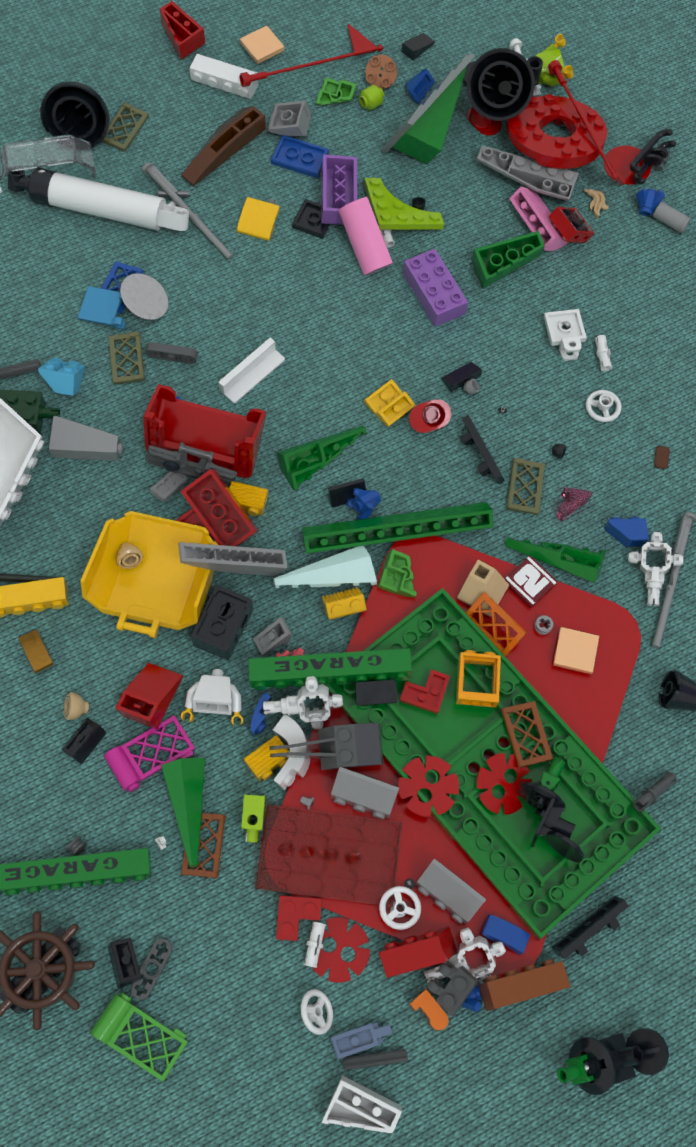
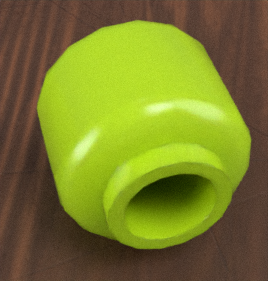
M376 85L363 89L359 96L361 106L367 110H373L381 106L384 92Z

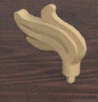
M584 189V192L593 198L589 206L590 211L593 209V215L595 218H599L600 209L607 210L609 207L605 204L604 194L601 191Z

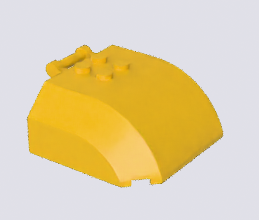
M129 511L124 513V517L114 521L112 518L105 522L80 581L82 597L102 613L118 616L117 630L120 631L125 629L156 638L159 626L181 630L197 624L215 570L180 563L178 543L218 544L216 541L213 542L205 527ZM130 543L142 551L143 560L138 566L130 569L118 566L116 557L122 544ZM127 619H131L135 621L152 624V626L147 627L126 621Z

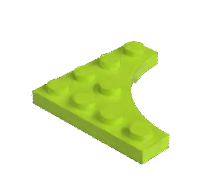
M364 178L363 184L380 230L443 229L444 221L440 212H429L409 206L393 196L384 186L381 178Z

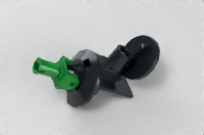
M554 757L548 771H543L541 781L537 783L521 782L520 789L518 790L524 801L536 808L534 814L543 817L534 835L531 847L534 848L539 836H545L548 844L556 852L568 860L580 863L584 858V854L580 846L570 840L576 825L560 817L565 811L566 805L559 795L554 792L561 780L558 777L565 766V762L561 759L560 763L557 764L559 758Z
M640 1028L632 1032L627 1038V1042L623 1033L600 1040L594 1037H582L572 1045L569 1058L566 1060L567 1067L558 1069L557 1077L561 1083L571 1081L572 1084H578L582 1090L589 1094L601 1095L609 1091L612 1085L636 1077L634 1069L644 1075H654L663 1071L669 1059L668 1046L664 1038L657 1031L650 1028Z

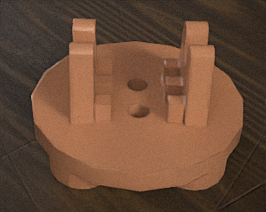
M373 56L366 66V80L370 85H376L378 88H389L397 78L398 69L394 60L389 56Z

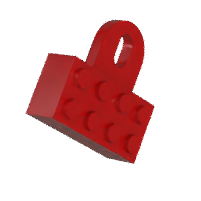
M210 469L180 491L192 509L176 521L205 527L211 539L215 540L218 545L238 547L259 532L215 469Z

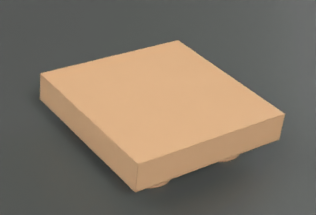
M268 26L240 38V44L257 64L285 51L284 45Z
M561 627L553 665L592 674L599 636Z

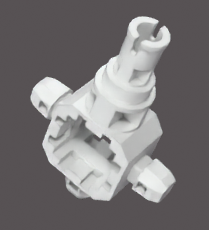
M653 532L651 542H647L642 546L641 553L637 551L628 554V562L635 564L640 562V570L645 574V584L648 589V606H652L653 601L654 606H660V590L664 584V576L670 570L671 564L673 566L683 565V556L680 554L671 555L672 548L667 543H662V534L660 532ZM646 551L664 552L665 566L659 568L646 565Z
M309 676L306 678V686L301 687L297 696L288 695L286 698H281V701H264L263 709L265 710L264 714L282 712L283 714H288V716L299 714L300 719L305 722H311L313 729L318 730L322 729L323 721L330 717L331 707L343 706L342 695L330 696L327 686L318 684L316 677ZM316 696H319V699L323 698L325 705L323 709L320 710V707L313 708V710L306 708L304 702L306 697H309V699L316 698Z
M462 929L460 931L462 943L458 947L457 954L453 955L448 961L457 969L461 966L465 967L474 977L478 978L480 984L486 983L485 978L491 976L490 973L494 971L496 966L494 956L499 957L506 952L503 942L499 941L492 943V946H490L486 938L482 936L474 938L471 929ZM475 947H482L489 961H487L486 965L470 969L464 956L465 951H471ZM441 965L424 971L426 979L428 978V983L436 977L438 979L446 977L438 971Z

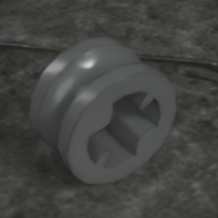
M78 836L67 846L66 851L68 853L71 852V856H78L87 844L81 842V838Z

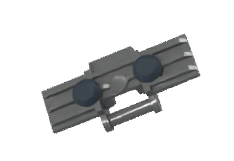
M184 442L180 443L178 451H169L149 445L145 458L149 464L198 479L210 469H215L228 487H230L231 481L235 480L238 473L212 463L214 452L196 449L184 445ZM187 454L200 457L199 463L188 461Z

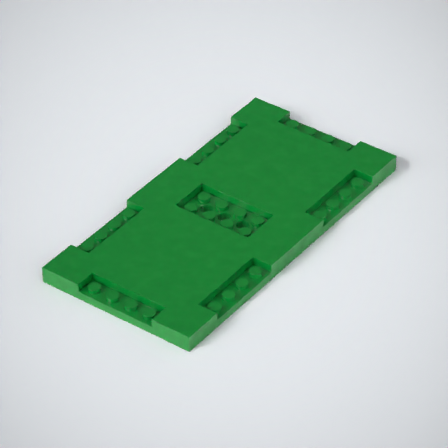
M442 588L364 650L410 648L412 677L405 681L396 680L397 703L357 706L356 682H347L344 685L327 683L325 686L329 688L330 696L342 695L343 706L340 708L355 724H380L383 757L401 778L411 779L410 776L403 772V768L410 761L418 757L424 768L426 756L438 757L451 766L444 776L456 773L459 781L458 795L446 793V795L455 803L448 811L441 815H437L432 805L431 815L450 838L458 843L510 904V908L536 939L540 940L661 830V827L645 810L639 812L634 808L636 804H633V801L635 799ZM466 650L475 651L477 654L493 652L501 656L499 703L496 708L456 704L458 658L461 652ZM464 663L463 691L492 694L493 666ZM431 669L450 676L438 714L399 702L406 681L426 687ZM535 701L552 757L559 758L557 764L560 763L561 759L565 762V766L558 777L561 780L554 792L559 795L566 805V809L560 817L576 825L570 840L578 844L584 854V858L580 863L568 860L556 852L548 844L545 836H539L534 848L531 847L534 835L543 817L534 814L536 808L524 801L520 796L517 797L523 807L507 815L504 814L503 803L499 813L496 814L486 808L480 800L479 795L488 789H477L478 773H471L468 765L475 763L479 766V770L483 767L492 772L483 756L485 751L489 750L494 755L504 753L506 765L510 755H515L501 712L502 708ZM524 710L523 715L533 720L531 710ZM511 713L509 717L513 725L519 716ZM520 717L516 726L527 732L531 723ZM533 725L529 734L540 739L536 726ZM514 729L517 743L520 744L525 735ZM526 737L522 746L533 751L537 742ZM500 738H506L509 741L507 748L499 745L498 740ZM540 744L535 751L539 756L545 755ZM519 749L522 760L529 759L531 754ZM553 759L527 766L529 773L521 777V779H532L533 783L541 781L543 771H548ZM510 768L505 771L504 779L506 782L513 783L517 779V773L514 769ZM429 770L425 774V779L428 783L435 784L439 781L440 775L436 770ZM497 784L492 789V795L496 799H501L505 794V789L502 785ZM422 788L418 791L417 797L419 801L427 803L431 800L432 793L429 789Z

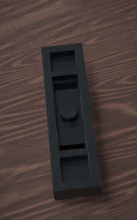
M469 415L462 418L468 429V433L461 436L465 446L473 442L476 443L485 463L477 467L480 474L484 476L491 472L497 483L501 484L505 479Z
M614 896L556 943L552 949L556 955L564 959L574 951L583 957L588 952L584 943L606 925L613 930L618 928L620 924L616 917L629 907L624 899Z

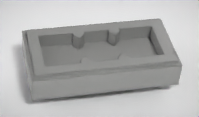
M170 471L150 488V493L164 503L189 481V477Z

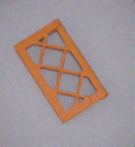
M483 592L465 612L504 656H507L527 633L486 592ZM485 601L492 610H482V603ZM474 612H479L480 623L472 617ZM482 612H492V623H483ZM495 612L500 617H502L506 623H496ZM483 626H493V637ZM496 626H506L507 637H497ZM509 626L518 633L515 637H510ZM497 640H507V646L503 648Z

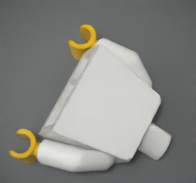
M214 669L212 675L201 676L200 681L196 682L187 691L186 710L181 713L183 721L186 714L191 715L190 723L194 721L193 708V712L231 715L234 712L231 724L234 726L233 720L236 717L240 718L241 725L243 724V717L240 715V711H242L241 694L235 685L230 684V678L223 676L224 672L222 670Z

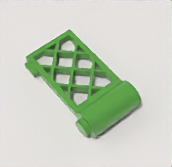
M123 992L120 995L115 993L90 1031V1034L163 1082L188 1043L185 1040L187 1035L177 1028L173 1032L130 1003L132 998ZM134 1012L142 1016L143 1027L131 1029L129 1020ZM145 1019L151 1022L152 1024L146 1026ZM126 1024H127L128 1030H127V1031H123L124 1027H125ZM157 1026L161 1030L162 1039L149 1042L147 1028ZM144 1029L146 1043L134 1045L132 1032ZM164 1032H166L167 1034H169L170 1037H166V1038H165V1037H164ZM129 1033L130 1047L121 1048L115 1044L119 1035ZM175 1038L182 1043L176 1052L167 1054L165 1040ZM163 1041L165 1055L152 1058L150 1044ZM147 1045L149 1059L140 1061L136 1058L134 1048ZM132 1049V1054H133V1055H131L130 1053H128V1052L125 1051V1050ZM174 1055V1057L169 1063L168 1056ZM165 1057L167 1068L161 1075L154 1070L153 1060ZM150 1061L151 1067L146 1065L145 1062Z

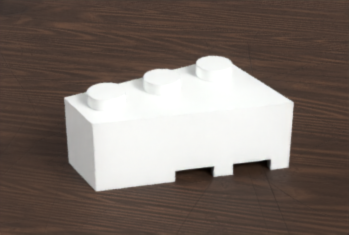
M342 1075L323 1116L322 1123L393 1133L402 1113V1106Z

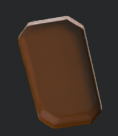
M656 447L654 460L656 468L666 469L668 467L670 453L668 447Z

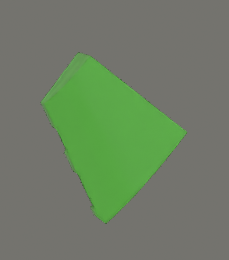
M326 77L322 89L319 91L316 105L352 101L357 90V84L342 79L339 82Z
M392 549L386 556L377 588L406 597H416L417 593L414 591L412 583L414 577L410 569V556Z

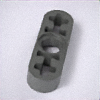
M155 342L148 343L145 354L150 358L187 364L196 363L198 352L193 348Z
M159 939L153 944L140 969L141 977L144 975L146 978L153 980L152 984L146 983L145 989L147 993H142L140 996H138L139 991L136 990V987L142 986L145 980L141 979L134 982L131 987V993L134 998L145 1000L151 995L173 951L172 944L168 940ZM166 943L168 952L162 953L159 958L163 960L162 964L155 959H151L153 954L156 957L158 956V945L162 946ZM150 963H156L158 966V972L154 976H149L146 972V967Z

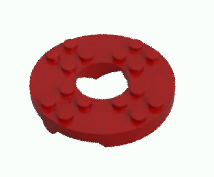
M551 94L533 96L523 112L507 121V133L512 144L526 156L535 159L538 165L556 169L577 168L591 163L600 155L570 98L553 96ZM575 100L603 150L607 138V127L604 120L596 110ZM553 120L556 125H561L563 121L571 136L565 138L552 137L541 129Z

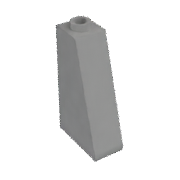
M53 416L49 451L52 458L119 461V455L123 454V443H120L117 435Z

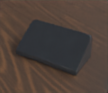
M470 362L441 379L450 392H453L464 386L468 380L481 377L482 370Z
M362 478L328 488V498L331 506L334 508L345 505L348 499L355 498V495H353L354 488L366 490L365 480Z
M396 680L355 683L357 706L397 703Z
M87 718L62 751L82 764L106 735V731L100 725Z
M131 938L110 942L108 951L117 988H122L141 980Z

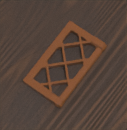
M535 701L501 709L518 768L553 759ZM524 710H531L533 720L523 715ZM511 713L519 716L514 725L509 717ZM520 717L531 723L527 732L516 726ZM533 725L536 726L540 739L529 734ZM514 729L525 735L520 744L517 743ZM526 737L537 742L533 751L522 746ZM539 744L542 745L545 755L539 756L535 753ZM519 749L531 754L529 759L522 760Z
M202 813V821L205 824L201 826L200 831L207 826L213 833V836L204 843L199 838L202 845L198 851L205 847L211 856L202 864L199 862V866L196 869H188L189 862L184 850L181 875L218 878L226 815ZM212 821H219L216 834L209 826ZM216 837V850L212 854L206 845ZM213 858V871H206L203 866Z

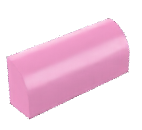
M520 187L509 198L531 232H540L545 245L544 250L554 251L568 243L562 239V234L559 230L553 227L552 221L548 217L551 212L536 191Z
M364 197L341 207L338 211L363 275L365 276L389 267L393 262L368 198Z

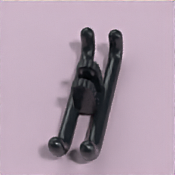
M664 129L657 132L631 162L630 170L635 173L633 181L636 184H644L645 179L641 177L650 165L662 164L663 159L667 158L669 153L666 148L676 146V142L670 140L663 142L657 148H653L660 138L671 136L673 134L672 129ZM643 159V165L641 167L637 166Z

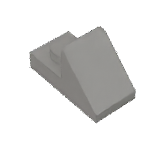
M280 617L254 637L253 640L261 655H267L278 645L288 644L291 632L283 617Z

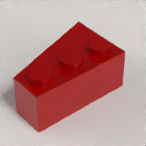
M173 1L160 8L161 24L181 60L205 44L204 28Z
M446 927L437 931H428L418 937L416 935L407 937L400 943H397V941L386 943L385 948L379 952L388 978L444 963L457 952L450 927Z

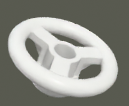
M597 390L591 393L586 400L588 414L599 422L613 421L621 413V402L610 391ZM601 395L599 397V400H593L595 397ZM613 402H615L616 410L614 414L610 416L608 410L612 406ZM591 406L598 407L604 417L597 415Z
M396 886L383 894L379 904L381 918L389 927L405 930L415 925L421 915V903L414 891L404 886ZM401 893H405L412 898L415 909L407 907L406 903L402 901ZM394 894L395 901L391 904L390 913L387 915L386 902ZM397 905H401L403 907L402 912L397 911ZM406 914L413 916L405 923L392 921L395 917L401 918Z
M317 989L308 991L301 1001L302 1020L307 1029L317 1035L326 1033L333 1022L331 1002L322 991ZM311 997H319L315 1004L308 1005ZM323 1005H325L326 1012H327L326 1023H325L324 1018H323V1016H322V1015H323V1010H322ZM315 1022L320 1028L315 1027L312 1023Z

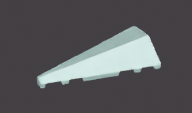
M357 546L273 578L275 588H279L280 585H292V588H298L299 585L310 584V587L340 586L341 583H353V586H359L360 583L377 585L371 557L364 546Z

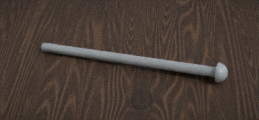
M150 162L145 163L142 167L143 173L149 174L179 207L189 210V218L218 250L230 260L233 254L198 218V215L194 214L177 195L178 191L161 174L154 164Z
M686 512L682 516L673 554L684 555L691 525L693 522H696V515L692 512ZM681 566L672 567L669 584L666 585V594L652 643L654 648H660Z

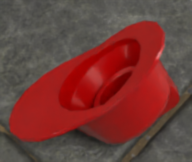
M473 107L468 110L467 119L481 134L492 136L500 131L501 121L483 117Z
M430 400L418 404L411 410L409 422L415 431L427 433L446 426L451 418V409L443 400Z

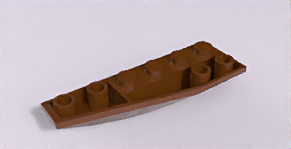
M254 106L239 110L216 129L181 174L182 177L192 186H195L266 130L265 115Z

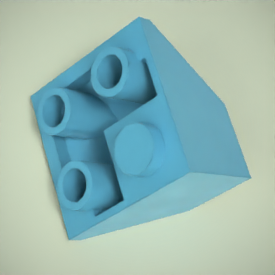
M51 358L38 368V372L55 393L73 396L79 391L85 365H79L80 363L76 361L62 362V359Z

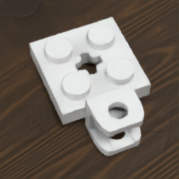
M579 309L544 313V321L551 346L559 345L560 355L564 361L576 360L581 350V342H586L587 339ZM562 325H565L567 328L569 327V329H562Z

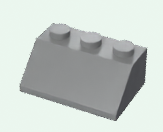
M339 767L331 798L338 805L345 806V804L353 806L355 811L361 813L368 811L373 813V817L384 820V818L389 819L399 788Z
M433 859L415 884L418 886L417 890L422 895L432 897L435 900L434 904L443 911L447 909L452 913V919L459 924H462V922L467 924L486 900L436 859Z

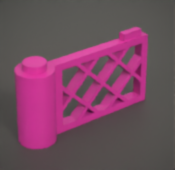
M174 715L160 723L158 729L151 728L124 745L111 749L104 755V759L123 790L131 793L140 787V783L162 770L161 765L180 758L193 756L194 753L192 751L195 750V747ZM174 723L177 728L176 734L164 733L165 727ZM152 734L159 735L158 746L148 744V736ZM163 737L174 739L172 749L160 746ZM177 740L185 741L188 745V748L183 751L174 749ZM135 744L142 746L140 756L131 754L128 748ZM145 747L157 749L154 759L143 757ZM159 750L171 752L169 759L165 762L157 760ZM141 761L152 762L151 770L143 774L140 769Z

